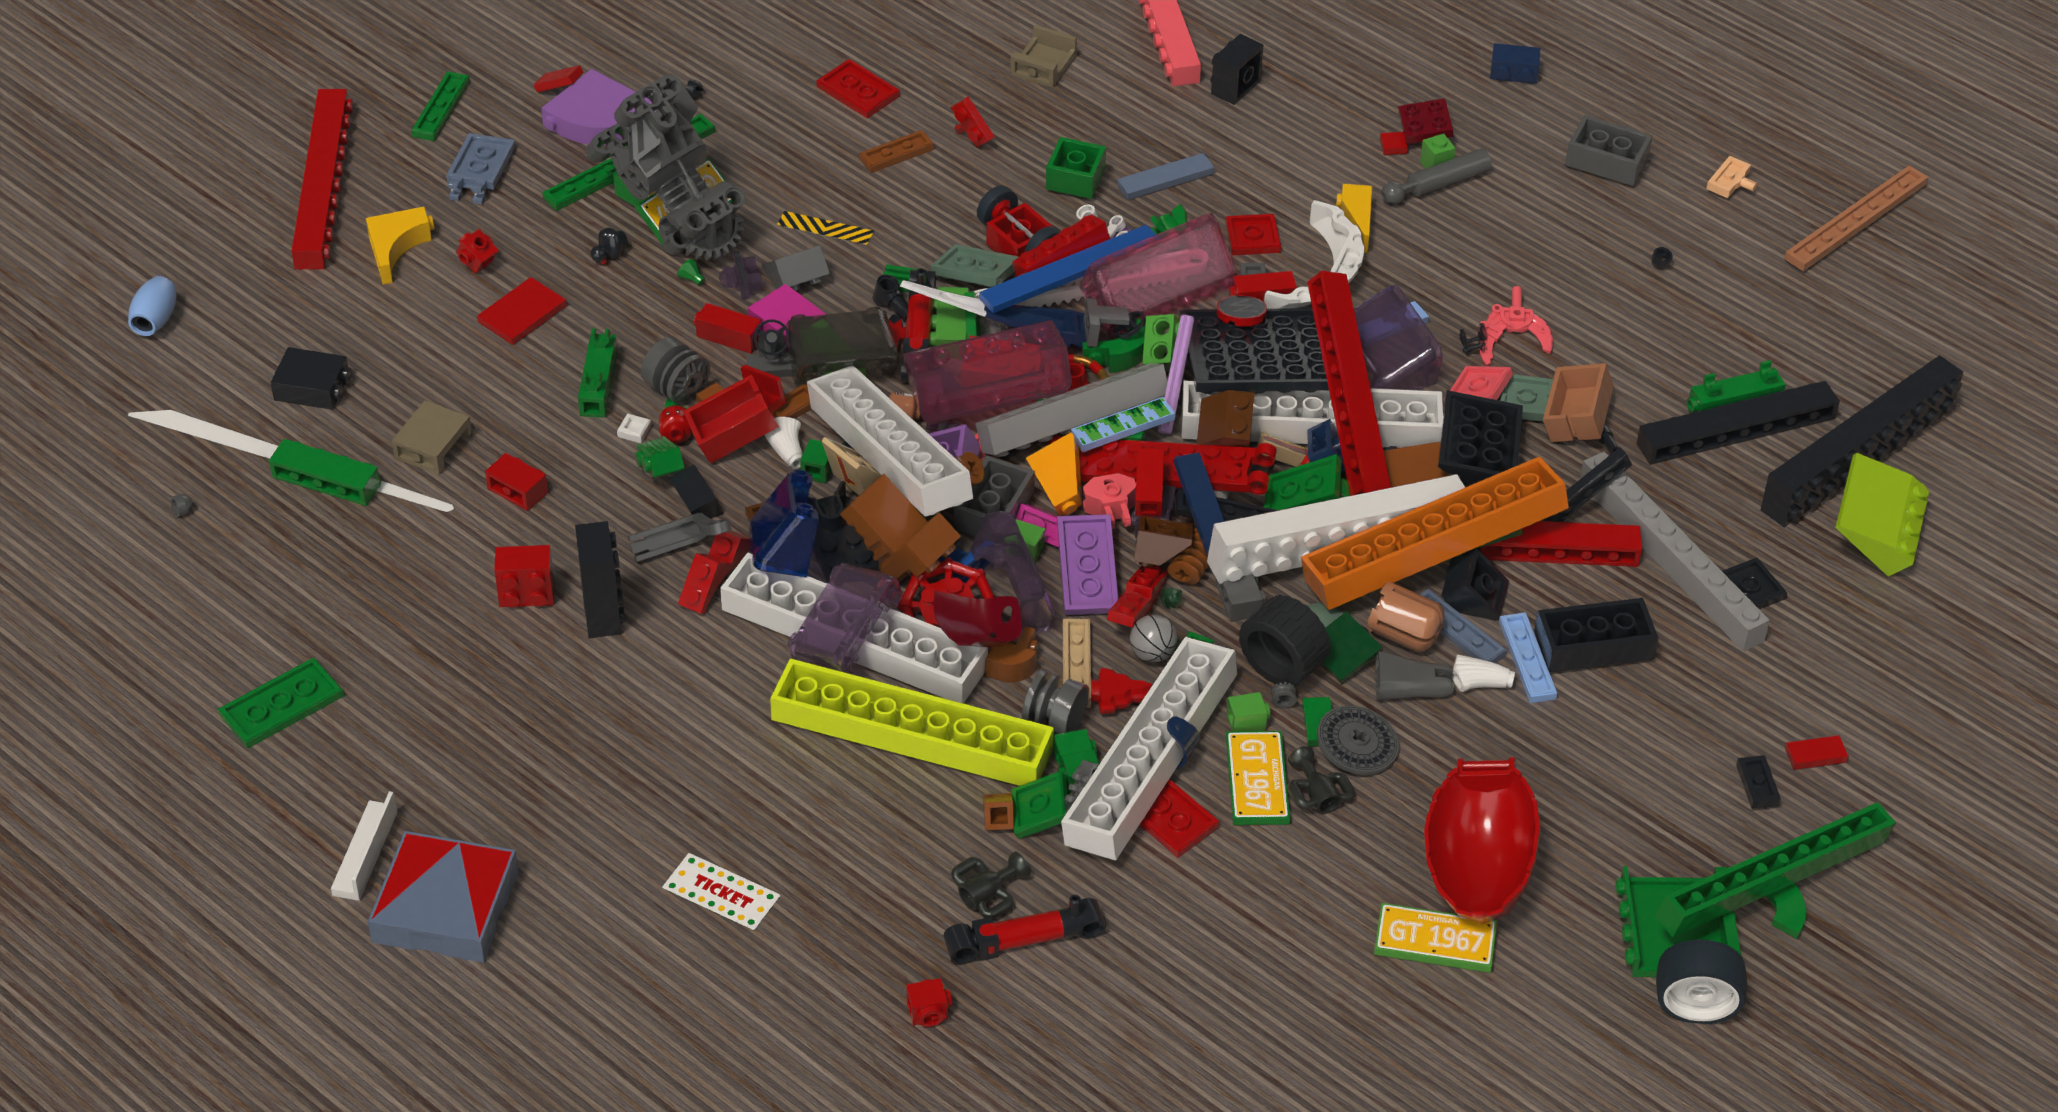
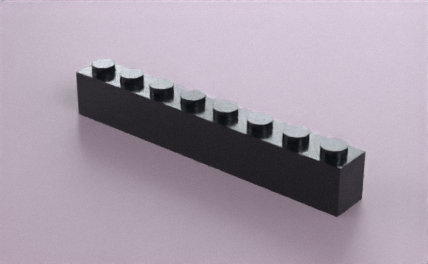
M1826 380L1641 425L1636 444L1649 465L1834 420L1836 419L1840 400Z

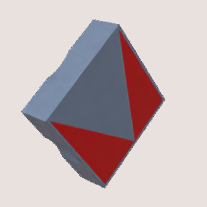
M404 831L368 919L371 942L410 950H429L444 956L484 963L497 931L499 915L507 904L519 872L516 850Z

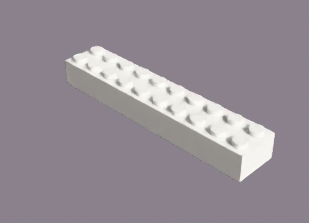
M853 365L807 381L811 409L881 475L885 474L924 516L935 515L941 510L952 506H959L963 502L973 499L969 470Z
M1184 381L1182 439H1197L1201 399L1221 392L1211 394L1196 392L1193 381ZM1371 389L1383 447L1397 446V448L1441 441L1443 423L1441 391ZM1329 390L1313 393L1305 391H1291L1289 393L1265 391L1264 393H1255L1250 442H1258L1259 434L1263 432L1291 443L1308 444V429L1328 419H1331L1336 427Z
M1452 475L1216 523L1213 527L1207 563L1219 584L1227 580L1234 582L1242 576L1249 574L1258 577L1302 567L1301 556L1465 488L1458 475Z
M750 553L745 555L721 587L722 610L947 700L964 704L986 671L988 647L959 646L939 627Z
M1188 637L1183 639L1062 819L1065 846L1117 860L1184 757L1182 747L1167 730L1168 720L1171 717L1177 716L1196 727L1198 732L1201 731L1237 676L1235 650Z

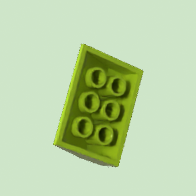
M1856 453L1852 457L1835 528L1889 577L1914 563L1929 490L1913 475Z

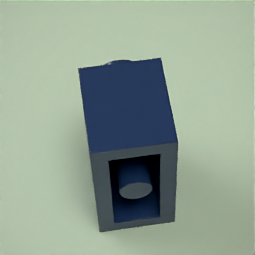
M1494 43L1490 79L1537 84L1541 48Z

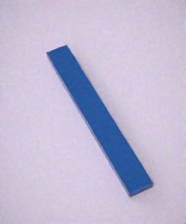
M1147 225L1141 226L983 290L979 294V299L992 313H996L1160 246V238Z

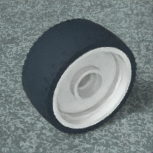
M1697 939L1680 942L1669 947L1660 956L1657 967L1656 989L1659 1004L1668 1015L1683 1022L1712 1024L1731 1019L1742 1010L1746 999L1747 974L1743 958L1734 948L1711 940Z

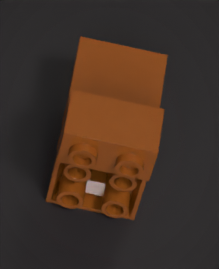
M882 474L840 513L847 521L846 523L855 527V532L864 538L866 547L874 552L873 558L875 561H879V569L882 573L883 583L886 586L894 580L897 583L901 582L911 573L916 577L924 571L928 574L931 573L940 564L937 559L941 555L946 558L956 549L954 543L961 537L940 512L927 521L885 474Z

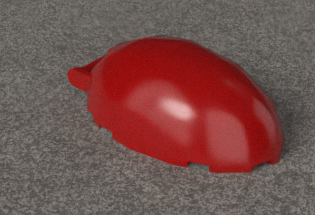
M1509 757V760L1464 761V758H1458L1457 768H1454L1446 775L1447 778L1443 781L1440 788L1437 787L1432 796L1429 812H1427L1424 827L1426 860L1437 891L1457 915L1481 925L1508 915L1530 884L1536 863L1541 831L1538 806L1530 785H1528L1522 773L1516 769L1515 757Z

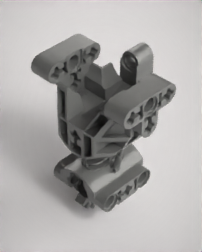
M668 74L625 98L614 113L617 124L597 134L587 145L586 155L591 161L597 163L611 157L618 176L633 197L643 200L654 193L658 194L660 200L665 204V208L670 211L659 221V233L663 239V247L668 254L676 256L687 249L686 256L693 252L695 253V260H698L702 255L705 261H708L711 256L717 260L721 255L725 257L729 250L732 251L736 247L735 243H738L741 239L738 234L744 228L738 225L744 219L737 217L736 211L744 204L745 195L740 188L724 181L711 188L707 187L705 180L701 178V174L696 171V168L703 165L707 158L706 146L690 124L698 106L682 85L680 79L675 75ZM644 97L648 98L652 104L647 103ZM615 134H619L623 140L618 139ZM727 198L732 199L733 202H734V205L731 204V203H729L728 200H727ZM673 237L679 239L681 245L677 244Z

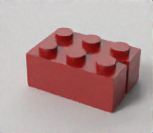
M752 374L683 411L698 446L710 464L779 427L762 389Z

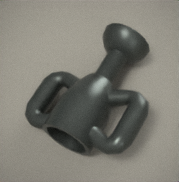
M1302 746L1297 748L1288 757V762L1294 768L1303 769L1307 779L1292 780L1288 784V792L1298 807L1302 809L1315 807L1318 813L1327 814L1336 810L1342 802L1351 801L1355 797V789L1346 775L1334 772L1325 776L1317 772L1312 765L1315 754L1312 747ZM1333 781L1339 784L1344 793L1338 792ZM1299 788L1307 789L1310 797L1309 800L1305 799Z
M1017 851L1010 854L1008 866L996 873L989 872L985 863L977 857L967 858L956 865L951 871L952 880L958 885V892L964 904L971 910L978 908V911L984 918L992 917V920L1008 912L1014 905L1013 897L1001 887L1002 882L1014 875L1020 878H1026L1030 875L1027 861ZM975 867L979 870V874L969 880L961 877ZM995 895L1003 899L999 904L991 909H987L986 903Z

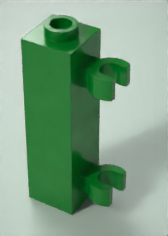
M596 328L591 330L578 394L579 415L583 417H606L618 354L616 335H612L609 329L605 330V334H597Z
M1771 360L1761 362L1759 365L1760 371L1715 381L1716 374L1711 373L1704 376V384L1691 387L1690 395L1687 399V408L1690 413L1715 408L1741 400L1784 391L1786 384L1777 369L1771 368Z

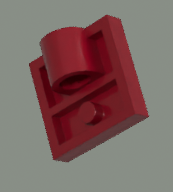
M1445 98L1398 106L1406 144L1423 142L1424 139L1445 134L1447 138L1454 137Z

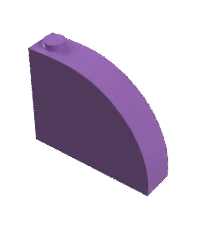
M591 69L541 108L543 127L569 140L589 144L597 134L617 124L614 118L615 110L625 98L634 94L635 91ZM644 97L647 103L652 104L648 98ZM615 134L618 139L623 140L619 134Z

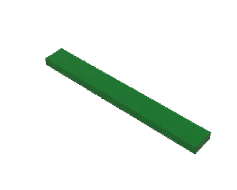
M702 114L692 118L690 124L701 139L715 133V125ZM612 158L543 191V199L553 209L558 211L613 184V173L616 171Z

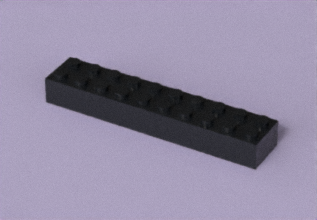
M1940 355L1769 473L1760 510L1782 527H1786L1793 521L1797 522L1804 513L1810 509H1815L1821 501L1827 497H1832L1839 488L1846 485L1854 454L1859 453L1876 461H1883L1890 452L1900 449L1911 437H1917L1928 425H1934L1945 413H1951L1957 404L1955 400L1957 393L1962 387L1961 379L1964 371Z

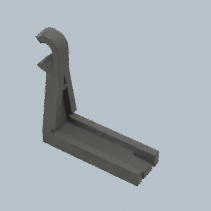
M695 513L629 535L627 538L628 541H634L644 537L642 540L630 543L632 554L648 549V552L633 556L635 562L707 539L712 535L730 531L731 527L729 520L713 521L702 513Z

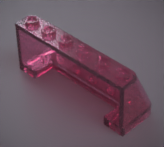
M1208 213L1096 260L1087 268L1079 288L1086 298L1096 299L1098 306L1128 308V313L1140 311L1146 317L1159 314L1166 315L1175 307L1180 305L1185 307L1191 304L1196 298L1201 296L1206 298L1220 288L1227 289L1233 285V276L1238 274L1220 225L1213 213ZM1102 323L1109 336L1114 334L1113 327L1115 324ZM1121 330L1118 333L1122 334L1128 330Z
M1052 320L903 353L905 369L922 419L928 423L942 422L1060 395L1067 392L1072 384L1067 345Z

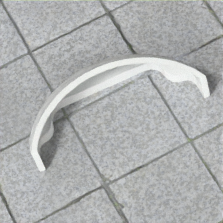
M1314 200L1311 205L1310 225L1320 232L1330 246L1333 255V267L1330 272L1347 274L1348 283H1350L1357 275L1363 261L1364 245L1361 239V232L1356 225H1353L1344 216L1343 210L1337 206ZM1298 287L1291 294L1266 291L1264 303L1267 309L1305 308L1311 305L1308 287Z

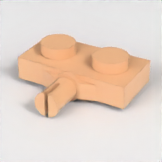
M1729 156L1708 181L1706 189L1729 198L1734 190L1739 187H1744L1754 192L1757 182L1745 178L1750 172L1751 164Z

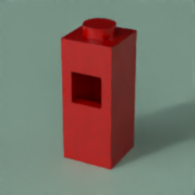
M1292 271L1233 276V286L1229 287V296H1252L1264 302L1266 291L1291 294L1297 286Z
M706 303L702 310L696 313L694 326H696V336L698 338L750 354L756 348L754 332L761 323V319Z
M1137 448L1135 516L1162 517L1164 449Z

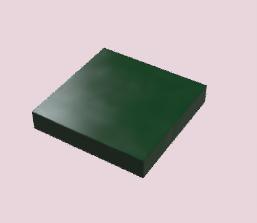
M1346 611L1326 627L1331 649L1329 650V656L1321 664L1342 685L1376 657L1377 651L1383 652V647Z

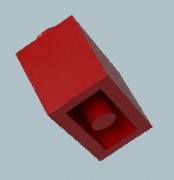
M504 453L485 470L487 489L526 511H529L548 494L546 474L508 453Z

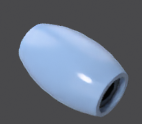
M156 276L138 289L131 301L128 313L129 327L135 333L142 336H150L167 323L176 304V287L171 280L162 276Z

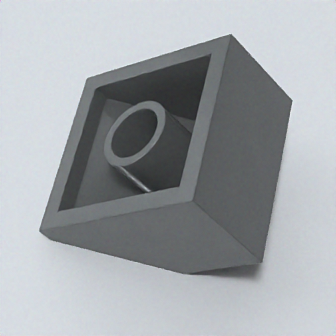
M820 245L761 265L776 289L787 284L793 290L801 289L800 283L808 281L810 286L822 282V276L830 274Z

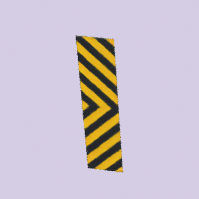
M788 211L783 212L777 223L779 226L865 245L868 244L874 230Z

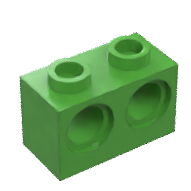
M1175 314L1146 316L1143 365L1148 363L1164 364L1165 371H1170L1180 318ZM1168 352L1167 355L1162 359L1164 353Z

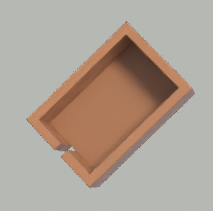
M1606 363L1556 368L1543 417L1550 442L1573 441L1574 437H1577L1578 440L1601 439L1614 387Z

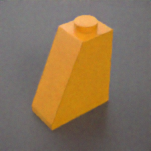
M1071 432L1026 457L1031 470L1035 471V477L1058 516L1071 514L1082 505L1079 446Z

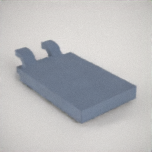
M469 133L446 175L448 188H451L449 200L459 201L462 188H469L472 192H475L472 199L473 203L482 205L486 189L494 190L516 148L515 140Z

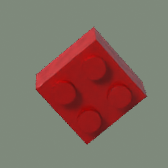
M550 545L495 547L494 572L499 607L554 605V574Z

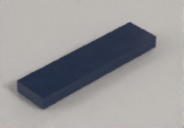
M1200 452L1176 456L1173 463L1205 553L1208 554L1214 524L1224 522Z

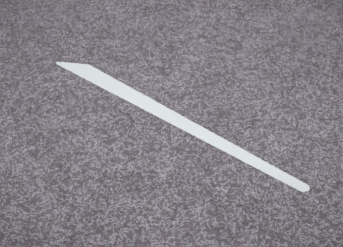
M173 410L131 412L128 414L130 417L269 459L278 447L277 445ZM381 480V485L377 489L378 492L441 511L449 512L454 509L452 504Z

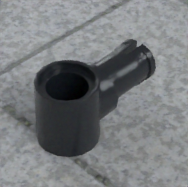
M881 275L877 279L872 296L874 303L880 307L892 308L906 322L908 303L904 300L903 294L898 290V280L892 275Z

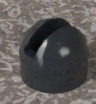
M689 79L686 90L692 99L702 96L698 91H703L704 88L697 80Z
M1658 247L1652 254L1651 262L1658 269L1666 268L1671 263L1673 254L1665 247Z

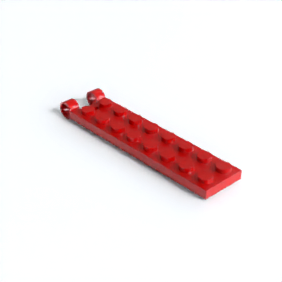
M1053 435V439L1048 440L1047 446L1064 436ZM1116 440L1082 452L1079 448L1081 482H1089L1093 477L1120 473L1134 478L1136 482L1137 448L1164 449L1163 487L1182 488L1173 460L1176 456L1200 452L1213 490L1250 492L1262 495L1268 490L1270 477L1267 473L1259 470L1250 473L1252 464L1262 467L1272 466L1275 462L1277 449L1269 443H1261L1257 448Z

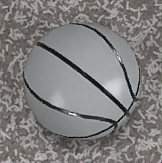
M1147 615L1136 621L1130 633V644L1133 652L1140 659L1147 662L1166 660L1173 654L1178 642L1175 626L1169 619L1160 615Z

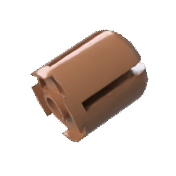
M1388 581L1380 592L1384 596L1380 598L1376 609L1372 608L1367 627L1370 628L1369 631L1415 652L1427 651L1436 642L1442 630V624L1445 619L1443 607L1436 601Z

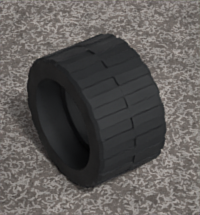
M1276 595L1270 598L1241 625L1239 630V643L1247 661L1256 672L1274 684L1280 685V682L1282 684L1287 682V684H1293L1294 687L1297 686L1323 663L1330 654V638L1323 622L1306 604L1290 596Z

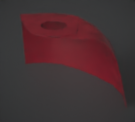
M934 591L933 608L935 619L942 631L957 645L1000 647L1020 637L1022 620L1019 602L1016 597L1001 596L989 599H975ZM1007 606H1011L1013 611L1012 617L1007 623H1004L1002 621V612ZM994 632L997 637L991 638L989 635Z

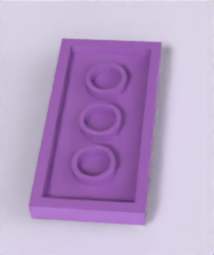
M1111 514L1057 516L1064 615L1108 613L1109 609L1118 600Z

